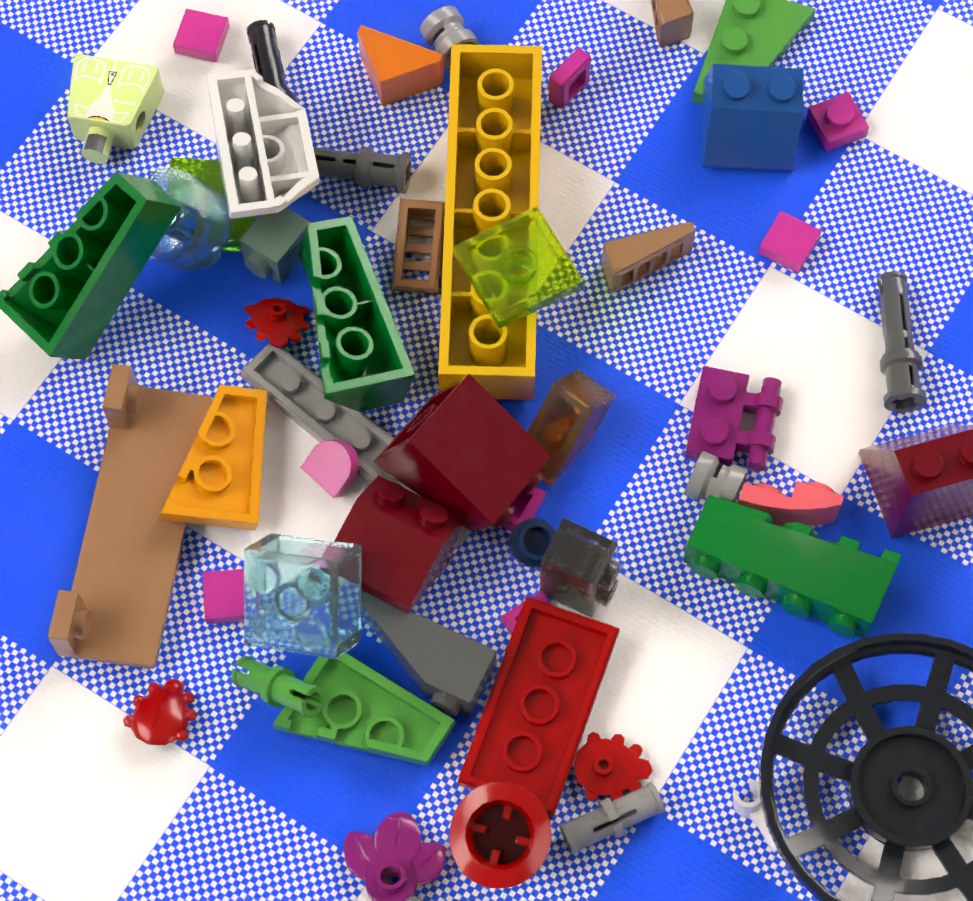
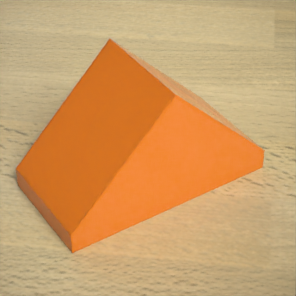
M360 26L357 31L360 58L382 106L441 86L444 80L443 54L369 27Z

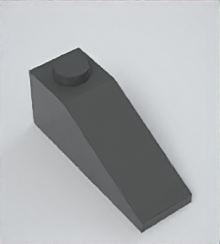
M360 590L357 596L360 615L422 693L431 699L430 704L447 715L457 716L458 712L471 718L496 667V650L411 611L407 614Z

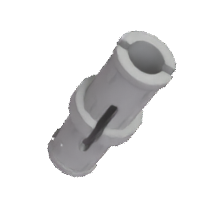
M649 782L646 786L614 801H611L609 798L599 801V808L567 823H561L559 828L571 854L574 855L578 851L612 835L615 839L626 835L625 829L666 811L655 785Z

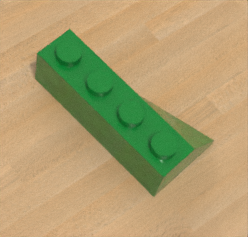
M116 172L76 213L78 219L66 231H58L48 242L50 248L35 263L28 262L17 274L19 280L9 290L2 289L0 291V309L48 356L86 360L182 206L152 179Z
M352 216L309 223L298 256L313 292L324 399L358 412L403 403L415 377V372Z
M712 495L708 496L684 553L683 562L689 564L692 571L708 579L719 577L734 583L741 593L749 597L762 598L764 596L781 603L782 608L794 616L801 618L812 616L826 622L828 627L839 635L850 638L855 636L866 637L902 554L884 549L880 558L859 551L861 548L860 541L844 536L840 537L839 542L822 540L813 532L812 526L796 521L784 523L782 527L772 524L773 518L769 513Z

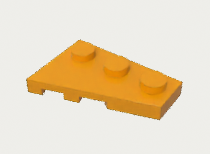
M219 385L158 520L256 530L259 521L267 400L266 390Z

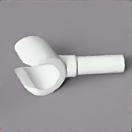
M751 779L749 780V788L756 800L744 802L739 798L737 791L734 789L733 807L740 816L752 819L774 853L777 851V848L766 826L760 800L759 783Z

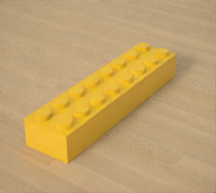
M451 44L438 368L439 391L470 374L494 399L534 400L542 46Z

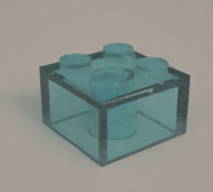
M270 533L244 548V645L337 659L361 641L362 545Z

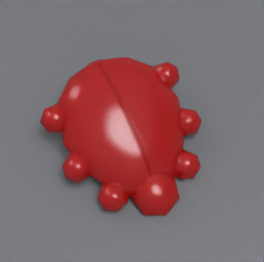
M280 298L263 299L254 305L244 307L246 314H249L251 318L246 321V328L250 330L256 328L258 330L255 333L256 340L261 342L269 339L270 345L278 349L286 347L289 339L293 342L300 341L302 335L297 331L299 329L306 331L310 327L309 323L304 321V316L308 314L309 309L305 306H298L290 300Z
M178 679L167 680L162 688L156 682L150 683L148 686L150 695L146 697L141 695L134 696L132 703L136 708L133 711V715L125 716L123 719L124 726L131 728L137 739L149 745H166L176 740L183 742L189 736V733L185 730L188 722L195 720L198 716L194 709L188 708V704L194 702L195 695L192 692H185L183 694L185 685Z
M591 732L587 737V742L578 750L574 761L576 779L585 789L586 798L592 801L596 800L598 795H609L612 801L622 797V791L626 789L633 792L642 788L638 780L648 779L653 769L649 760L639 758L643 752L640 745L633 744L628 748L624 745L625 738L621 734H614L610 740L607 738L601 739L598 733Z

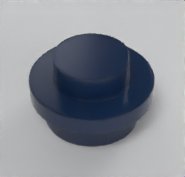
M527 519L513 529L510 535L509 546L513 557L520 564L530 568H538L546 565L555 557L558 550V537L553 527L547 522L540 519Z

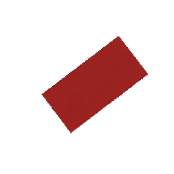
M526 596L458 778V785L471 790L492 782H510L520 785L533 793L546 809L548 817L554 819L618 639L620 628Z

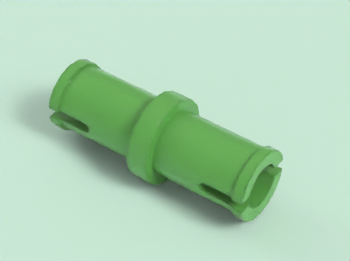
M250 656L241 657L235 663L249 670V674L246 675L232 669L231 679L233 684L260 695L266 704L273 707L285 706L307 718L315 717L321 711L320 708L307 703V699H312L324 705V690L317 685H312L295 678L294 673L290 669L282 666L272 668L256 661Z

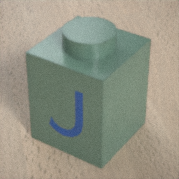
M287 207L279 213L260 215L240 239L245 266L256 276L262 279L268 276L282 285L300 262L298 252L307 225L311 222Z

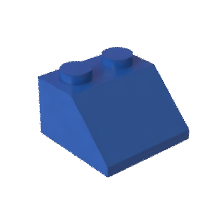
M712 64L703 83L702 168L791 173L794 167L803 117L804 69Z

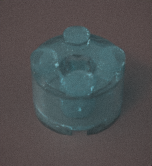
M169 167L159 168L150 172L153 175L148 177V179H152L182 207L149 259L183 271L214 265L220 258L221 251L228 241L231 230V218L228 215L226 197L210 183L180 169Z

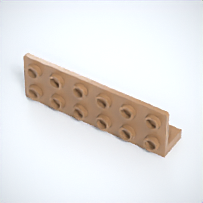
M112 364L102 406L110 428L71 591L58 590L47 636L58 656L154 669L156 667L187 523L158 519L212 403L210 396L143 387L138 385L132 366Z

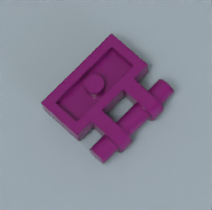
M703 366L684 458L697 461L701 453L705 451L717 456L719 463L729 467L732 465L735 451L749 453L748 468L755 471L765 470L768 455L774 453L776 437L772 433L775 417L780 416L782 411L783 398L779 396L782 382L777 378L766 377L763 379L761 392L757 394L746 392L750 375ZM742 412L756 415L753 431L739 430Z

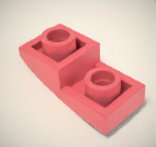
M797 481L792 497L782 495L779 489L768 484L758 483L752 485L744 482L737 504L769 513L773 518L772 524L782 526L784 523L796 521L809 526H818L835 522L844 496L834 493L832 488L819 482H808L806 484Z

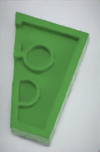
M726 0L696 83L692 102L703 104V83L712 64L771 67L777 58L783 56L790 48L792 40L802 28L805 29L814 19L816 8L787 0Z
M328 642L302 680L309 684L317 685L324 690V705L312 699H307V703L320 708L321 711L315 717L307 718L299 712L284 707L272 724L274 730L428 767L455 726V720Z

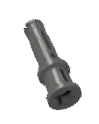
M313 147L319 176L355 180L356 185L368 189L370 185L397 188L398 193L406 194L408 190L412 167L411 153L403 152L401 156L374 153L373 148L368 147L360 149L359 153Z
M891 271L880 275L881 278H877L885 342V353L880 360V371L886 375L887 393L883 397L884 407L892 412L904 413L924 407L927 403L926 392L920 388L919 371L923 367L922 357L914 350L907 293V275L902 272Z

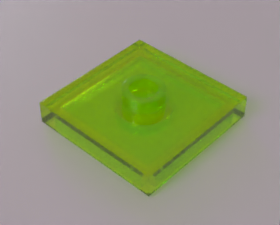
M538 206L453 246L454 256L498 329L583 289L584 280Z

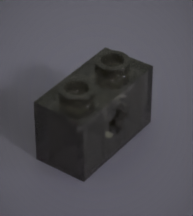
M563 518L541 560L539 592L543 591L547 598L593 618L599 604L608 607L617 589L619 580L616 578L622 563L616 561L618 543Z

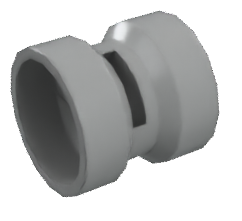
M444 6L433 11L424 19L420 26V33L430 46H434L436 52L443 54L445 69L451 68V44L480 45L474 33L470 29L464 28V18L455 6Z
M703 451L692 471L684 495L695 500L707 499L709 495L735 503L748 470L736 464L728 467L719 463L717 456Z

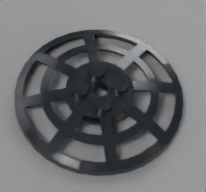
M890 633L863 638L839 647L813 663L792 683L776 707L763 740L759 763L760 800L766 826L779 855L795 878L818 901H842L828 892L806 870L798 858L821 846H824L828 853L845 870L863 882L874 886L871 901H893L895 893L903 895H931L948 892L955 888L959 889L967 901H973V860L967 864L950 839L966 819L973 821V779L970 771L973 769V745L959 751L949 740L935 733L941 710L963 721L973 731V708L957 697L946 693L954 664L973 672V648L951 639L926 634ZM889 654H917L934 658L926 687L894 684L865 691L852 664L866 658ZM834 674L846 702L841 704L825 719L815 734L811 745L809 746L783 735L786 723L800 701L820 681ZM895 701L921 703L914 727L901 726L887 730L882 725L873 706ZM853 716L856 718L868 741L861 748L854 762L825 752L828 743L836 731ZM776 755L804 766L803 795L808 818L813 827L789 838L786 837L781 826L774 798L773 770ZM819 772L848 782L847 790L851 808L826 820L819 798ZM903 776H911L918 779L924 789L923 798L917 801L903 798L897 790V780ZM863 827L869 835L884 844L878 871L856 859L841 845L838 838ZM932 849L948 873L942 877L925 880L898 878L904 851Z

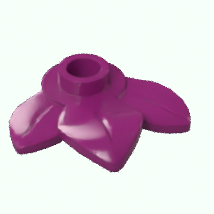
M398 811L387 816L379 824L375 836L358 831L348 832L344 842V855L348 870L356 877L365 881L367 894L372 901H409L414 896L417 886L434 881L440 875L445 865L446 847L438 843L421 844V835L417 822L407 812ZM389 876L400 878L397 883L392 885L385 884L382 879Z

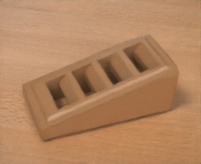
M651 0L656 37L660 47L690 38L694 11L688 0Z
M400 198L391 284L392 291L438 294L444 243L445 202ZM410 219L435 221L434 228L409 226ZM408 236L433 238L432 245L407 243ZM406 253L431 255V262L405 260ZM404 270L430 272L429 280L403 278Z
M686 222L605 242L603 244L601 266L610 293L621 290L690 253L696 231L693 222Z

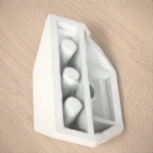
M253 69L207 75L216 145L228 215L231 219L279 213L320 184L305 108L278 88L264 82L263 77Z

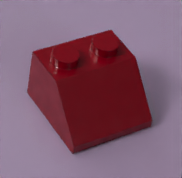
M378 475L356 499L329 549L321 569L408 614L450 562L464 518L437 503H433L403 488L400 484Z

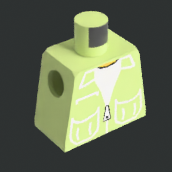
M75 53L68 103V120L74 138L85 141L81 151V155L85 159L93 163L103 164L108 161L112 146L133 149L138 146L164 94L158 67Z

